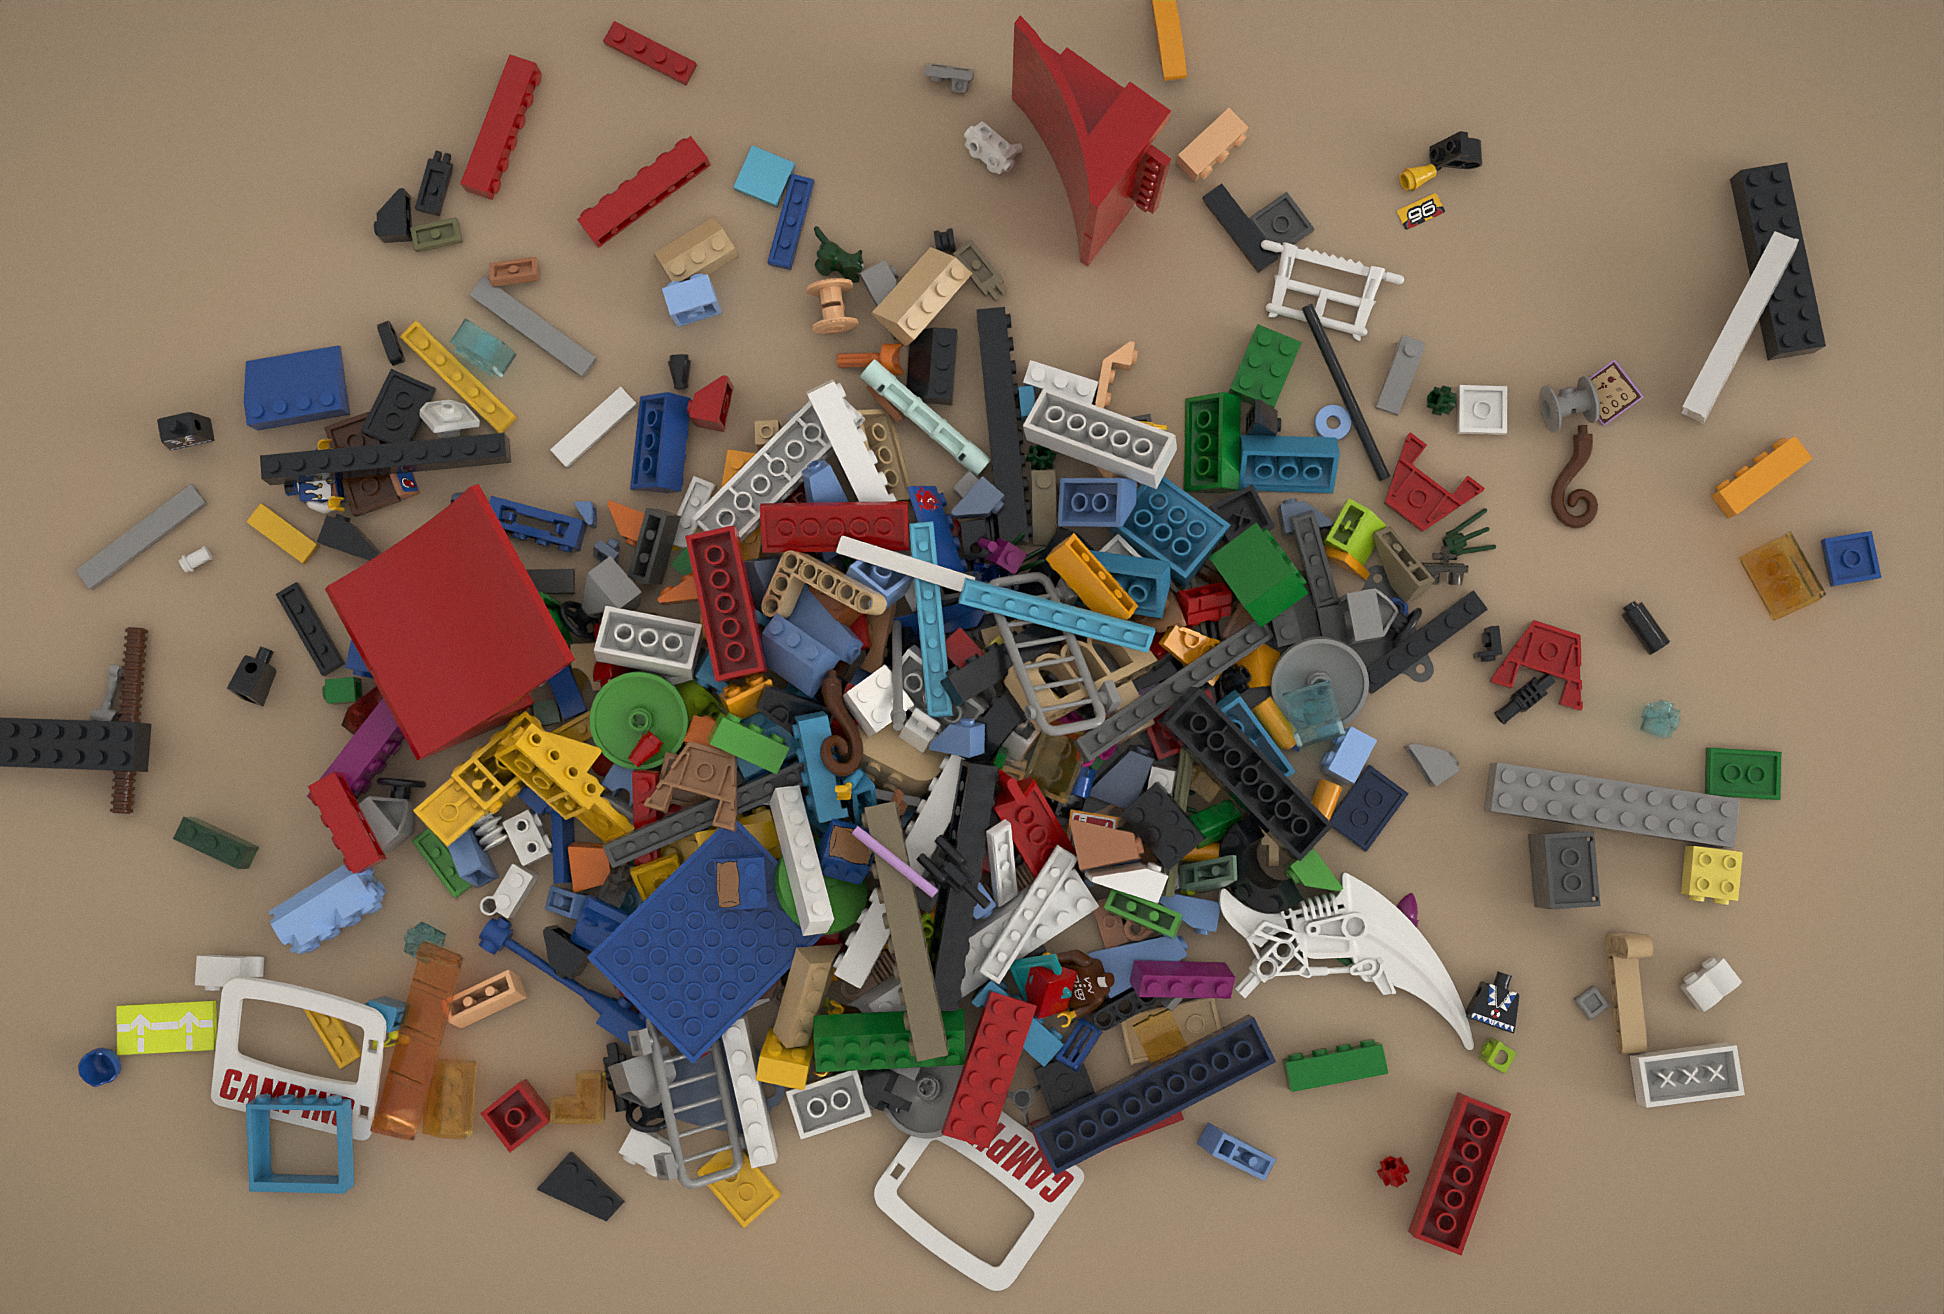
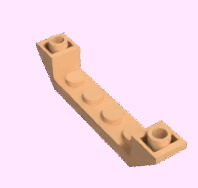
M1128 342L1102 361L1095 406L1103 409L1104 406L1109 407L1111 393L1107 392L1108 383L1113 384L1115 370L1111 368L1129 371L1131 364H1136L1138 350H1134L1135 342ZM1091 465L1100 478H1116L1117 476L1113 472Z

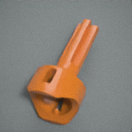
M884 343L880 353H838V368L868 367L875 359L893 375H903L905 371L899 362V351L903 344Z

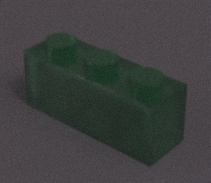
M183 817L173 837L174 840L236 869H249L259 849V846L196 817Z

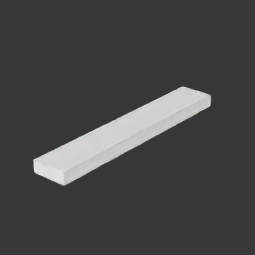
M1056 845L982 962L978 972L1000 984L1078 859L1075 855Z

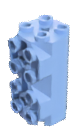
M342 865L270 910L269 916L274 915V918L270 920V924L279 940L284 945L290 943L293 946L289 949L292 953H298V955L305 952L310 953L320 947L319 942L325 939L331 940L340 935L341 931L339 928L352 927L362 921L361 916L367 913L373 914L383 907L381 902L383 901V895L386 894V889L373 876V867L362 873L353 874L345 865Z

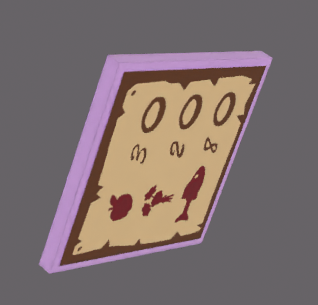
M1615 359L1590 377L1598 393L1600 403L1599 421L1603 426L1644 398V395Z

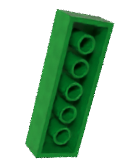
M958 1008L957 1011H941L949 1048L948 1055L917 1062L916 1055L911 1056L909 1041L912 1034L911 1030L906 1031L903 1015L907 1011L814 1015L816 1072L964 1065L965 1025L963 1008Z

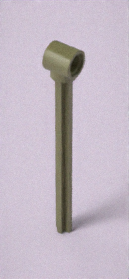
M1181 747L1173 799L1186 813L1194 759ZM1178 863L1169 871L1163 866V872L1168 875L1161 896L1174 897Z

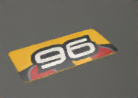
M1436 193L1397 210V214L1406 230L1445 212Z

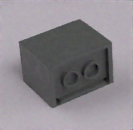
M1594 831L1528 834L1534 907L1564 909L1601 906Z

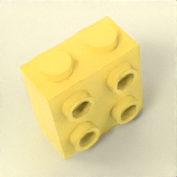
M1685 846L1681 894L1689 895V900L1704 902L1705 897L1714 898L1713 903L1729 905V900L1738 901L1743 852Z

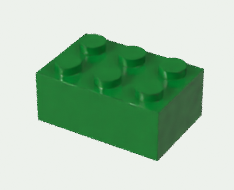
M1257 324L1228 393L1240 396L1241 401L1252 405L1255 399H1260L1274 408L1302 342Z

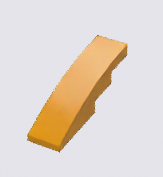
M1151 0L1163 80L1187 78L1185 53L1176 0Z

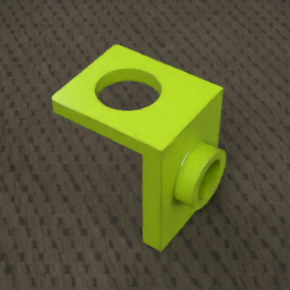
M1490 1038L1483 1045L1479 1059L1505 1074L1517 1053L1503 1045L1502 1042ZM1500 1050L1505 1051L1507 1054V1060L1503 1064H1497L1494 1061Z

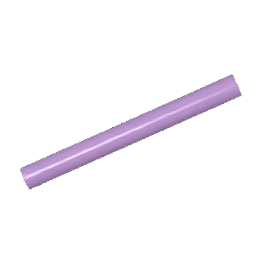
M859 826L855 828L852 835L933 898L938 891L936 887Z

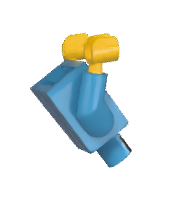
M858 767L849 776H837L841 785L835 786V792H837L836 800H841L843 806L847 808L851 819L849 823L862 826L861 814L865 813V807L875 806L877 801L874 783L862 768Z

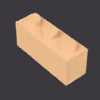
M1228 108L1178 154L1176 164L1194 182L1200 178L1205 179L1213 171L1212 166L1217 162L1220 164L1224 162L1230 155L1229 151L1234 146L1238 148L1245 142L1249 127Z
M506 970L442 1002L448 1022L462 1029L526 999L527 996L520 976L510 970Z

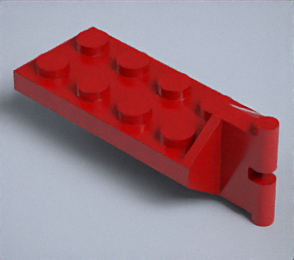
M998 767L999 780L997 784L1001 790L995 797V804L992 809L1000 822L1006 819L1011 823L1013 844L1034 880L1056 845L1077 857L1073 845L1035 780L1027 777L1016 781V779Z

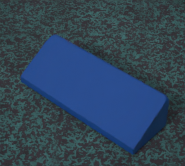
M554 810L551 811L554 884L572 883L568 846L571 842H575L574 817L565 820Z

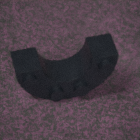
M1009 690L1002 696L997 694L988 706L991 709L986 715L981 713L976 718L975 722L985 724L984 753L970 757V760L990 763L1008 737L1026 718L1025 712Z
M1249 816L1232 826L1222 842L1220 857L1236 855L1237 881L1229 884V887L1238 899L1255 910L1266 913L1283 912L1298 904L1304 898L1291 878L1277 880L1267 875L1261 868L1257 859V847L1259 841L1265 835L1258 824Z

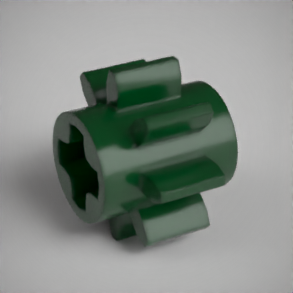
M1444 385L1441 388L1434 387V390L1427 396V408L1433 409L1432 414L1441 416L1442 413L1449 415L1450 411L1456 407L1457 394L1452 393L1451 388Z
M1041 445L1029 447L1030 454H1027L1026 462H1031V470L1053 468L1056 453H1051V449Z

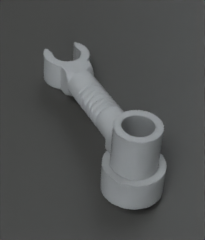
M111 664L108 671L109 683L101 709L95 708L92 711L91 721H117L120 718L121 714L113 710L112 705L118 685L123 679L121 677V673H124L122 666Z

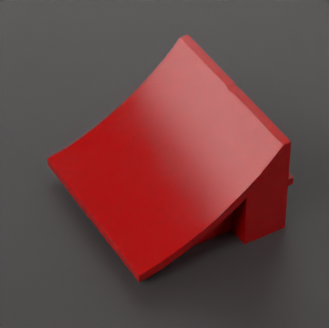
M1020 15L1014 23L1012 100L1031 121L1057 167L1074 217L1080 262L1088 267L1135 203L1142 211H1149L1152 214L1158 208L1171 158L1151 143L1169 121L1171 110L1130 81L1125 88L1068 47L1059 54L1045 44L1036 31Z
M479 484L470 486L440 513L391 548L325 588L329 599L368 671L374 677L375 684L417 761L508 724L516 715L520 716L534 704L529 694L575 660Z

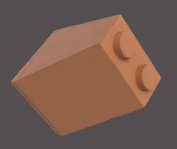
M1077 820L1070 821L1079 869L1081 871L1140 860V854L1145 853L1142 839L1137 838L1134 833Z

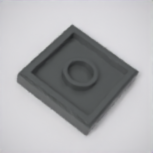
M1288 192L1249 218L1265 240L1277 242L1280 245H1283V242L1295 245L1314 231V227ZM1275 252V254L1279 256L1281 252Z

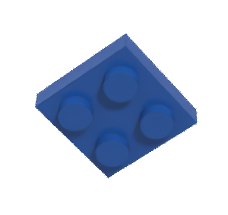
M1872 531L1821 540L1830 587L1882 578Z

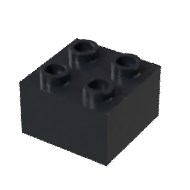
M1253 484L1210 505L1208 508L1231 525L1222 538L1225 545L1255 523L1262 530L1267 528L1269 532L1275 527Z

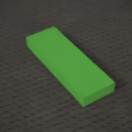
M429 828L412 840L453 898L459 897L473 886L459 877L449 848Z

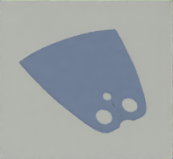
M721 1036L719 1043L738 1133L744 1134L724 1042ZM754 1046L757 1062L759 1063L760 1051ZM680 1050L676 1053V1055L683 1054ZM711 1051L705 1057L698 1058L694 1063L688 1058L673 1061L677 1074L673 1082L715 1071ZM716 1075L669 1089L674 1108L720 1095ZM773 1084L776 1088V1093L773 1097L766 1098L769 1114L772 1107L778 1105L785 1094V1086ZM718 1100L675 1113V1119L698 1126L724 1120L725 1115L722 1101ZM726 1124L711 1128L728 1132Z

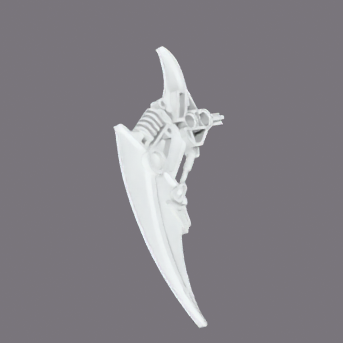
M1342 872L1340 874V884L1344 889L1338 891L1335 896L1332 892L1328 893V898L1325 894H1322L1320 899L1318 896H1314L1313 901L1310 897L1306 898V904L1302 900L1298 903L1299 908H1290L1286 914H1284V911L1279 913H1262L1252 910L1234 898L1226 889L1221 888L1219 890V907L1222 915L1237 932L1245 937L1255 956L1252 965L1249 967L1251 971L1234 988L1244 998L1261 981L1265 983L1268 979H1272L1275 976L1300 975L1310 978L1311 976L1350 973L1352 975H1359L1366 982H1373L1383 995L1396 994L1394 986L1421 998L1450 1023L1467 1050L1474 1048L1472 1033L1464 1007L1439 957L1413 923L1394 904L1364 882ZM1285 919H1290L1292 929L1288 928ZM1286 932L1284 937L1275 936L1276 933ZM1270 939L1271 941L1258 953L1254 944L1262 947ZM1285 943L1287 946L1286 952L1278 955L1276 951L1278 945ZM1293 956L1299 961L1293 968H1283ZM1307 957L1313 959L1351 958L1353 963L1348 965V967H1308ZM1269 961V970L1264 973L1260 972L1261 963Z

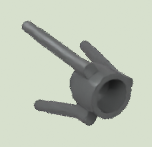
M1039 1084L1029 1090L1018 1089L1014 1093L1008 1092L1007 1097L1012 1099L1014 1106L1021 1109L1025 1126H1029L1027 1108L1032 1103L1031 1095L1041 1089Z

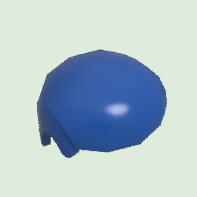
M103 1047L94 1049L81 1058L78 1064L79 1075L85 1083L93 1087L110 1083L121 1072L120 1058L111 1049Z

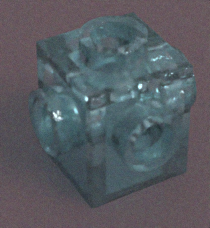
M1660 699L1659 702L1649 703L1642 712L1643 722L1640 730L1662 739L1671 738L1672 732L1679 726L1680 717L1678 716L1681 710L1673 708L1674 704L1666 700Z
M421 921L414 928H410L406 932L404 952L429 964L442 953L446 933Z

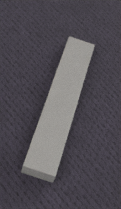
M484 276L469 294L473 299L584 378L597 361L595 356L498 286L492 287L490 281Z
M190 484L75 571L90 590H94L208 503L196 487Z

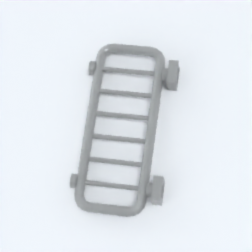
M1039 572L1000 577L988 583L999 587L1039 582L1044 586L1047 594L1038 595L1037 597L1073 606L1078 597L1074 590L1068 587L1062 577L1057 586L1054 587L1051 579ZM984 610L986 614H994L1029 705L1025 706V716L1027 720L1035 719L1041 731L1051 736H1060L1095 729L1103 724L1106 715L1113 714L1122 700L1114 681H1104L1097 691L1073 633L1062 631L1064 634L1062 636L1016 644L1009 627L1032 624V622L1020 620L1007 623L1005 615ZM1066 640L1072 654L1070 657L1024 665L1018 648ZM1075 661L1081 676L1079 678L1032 686L1026 669ZM1083 682L1090 698L1041 708L1035 691ZM1092 703L1096 717L1052 726L1047 723L1043 713Z
M646 1018V1028L628 1031L633 1056L652 1054L672 1151V1153L662 1152L653 1155L658 1180L670 1181L678 1178L683 1187L696 1189L736 1175L742 1168V1150L747 1149L745 1136L738 1134L719 1039L706 1051H711L715 1071L668 1084L664 1064L687 1057L684 1054L663 1059L659 1039L666 1038L663 1033L658 1034L656 1026ZM716 1075L720 1095L673 1109L670 1088ZM718 1100L722 1101L725 1115L724 1120L678 1133L674 1113ZM724 1124L727 1125L730 1144L683 1158L679 1138ZM732 1149L733 1164L729 1168L695 1179L687 1176L684 1163Z

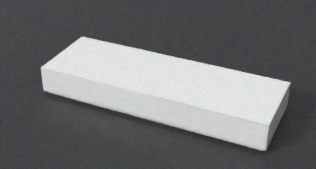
M693 476L677 513L681 518L673 545L684 549L687 547L685 536L696 534L699 525L692 517L712 498L716 489L715 484Z

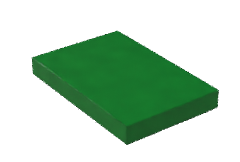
M1706 748L1705 794L1733 798L1780 800L1782 752Z

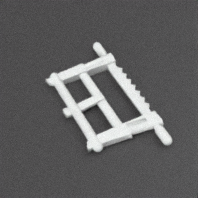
M1269 240L1261 242L1263 249L1277 253L1281 252L1278 275H1274L1275 284L1272 301L1266 305V310L1270 312L1268 317L1271 318L1281 315L1307 322L1303 311L1282 306L1286 289H1291L1318 297L1315 310L1323 327L1350 333L1354 339L1361 341V337L1366 336L1368 333L1365 325L1371 309L1376 303L1374 297L1381 280L1384 279V281L1395 284H1402L1404 282L1402 275L1391 272L1386 273V269L1381 267H1366L1360 261L1354 263L1352 259L1348 261L1343 257L1338 259L1334 254L1329 257L1325 252L1322 254L1317 250L1312 252L1308 247L1302 250L1298 249V246L1283 242V245ZM1295 258L1367 277L1361 298L1289 279ZM1327 299L1358 307L1354 325L1323 317Z

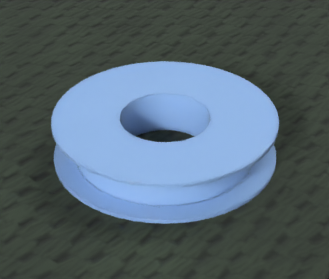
M1338 405L1325 406L1316 415L1314 422L1316 432L1320 437L1342 439L1351 427L1349 413ZM1327 418H1337L1339 427L1337 429H1330L1326 424Z

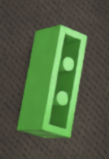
M728 712L727 715L720 713L707 738L709 744L777 774L790 749L785 742L786 739L776 733H772L771 736L764 733V728L757 724L750 723V725H746L740 722L742 718Z
M1115 889L1111 890L1104 906L1106 912L1172 940L1175 939L1183 920L1182 914Z

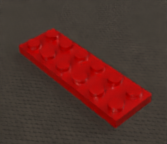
M908 501L760 503L763 553H780L790 550L796 552H836L841 536L890 551H909Z
M989 990L941 1131L944 1136L989 1149L1037 1007L1035 1004Z

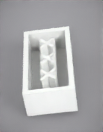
M1722 1042L1629 1054L1636 1102L1643 1107L1649 1108L1745 1095L1737 1045Z

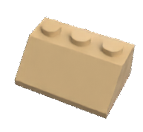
M714 216L654 253L672 282L690 280V277L695 274L709 275L739 257L732 242Z

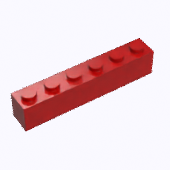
M509 54L460 182L467 192L493 200L494 195L499 192L501 176L503 172L507 171L509 166L508 158L510 152L514 151L517 145L518 131L525 124L526 110L533 103L534 89L541 82L542 74L536 63Z
M691 136L687 139L683 138L675 144V148L671 151L660 154L652 165L641 168L637 172V176L622 182L615 192L603 196L596 206L585 209L577 220L599 248L711 166L708 157Z

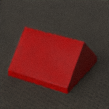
M1042 966L1030 967L1025 985L1026 1002L1037 1006L1034 1014L1038 1019L1067 1010L1070 998L1061 999L1065 986L1072 992L1078 971L1061 967V975H1056L1053 970ZM1033 975L1032 982H1031V985H1030L1029 980H1030V977Z

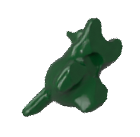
M815 226V235L821 242L817 251L818 259L815 262L816 270L823 276H829L833 271H838L845 279L859 282L860 277L857 272H861L865 267L862 250L855 254L844 251L838 244L829 241L820 228Z

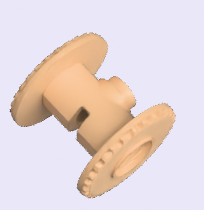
M831 278L808 285L806 289L807 294L820 296L823 320L812 325L814 333L838 334L850 331L858 326V319L845 317L844 313L845 305L842 293L853 288L851 280Z

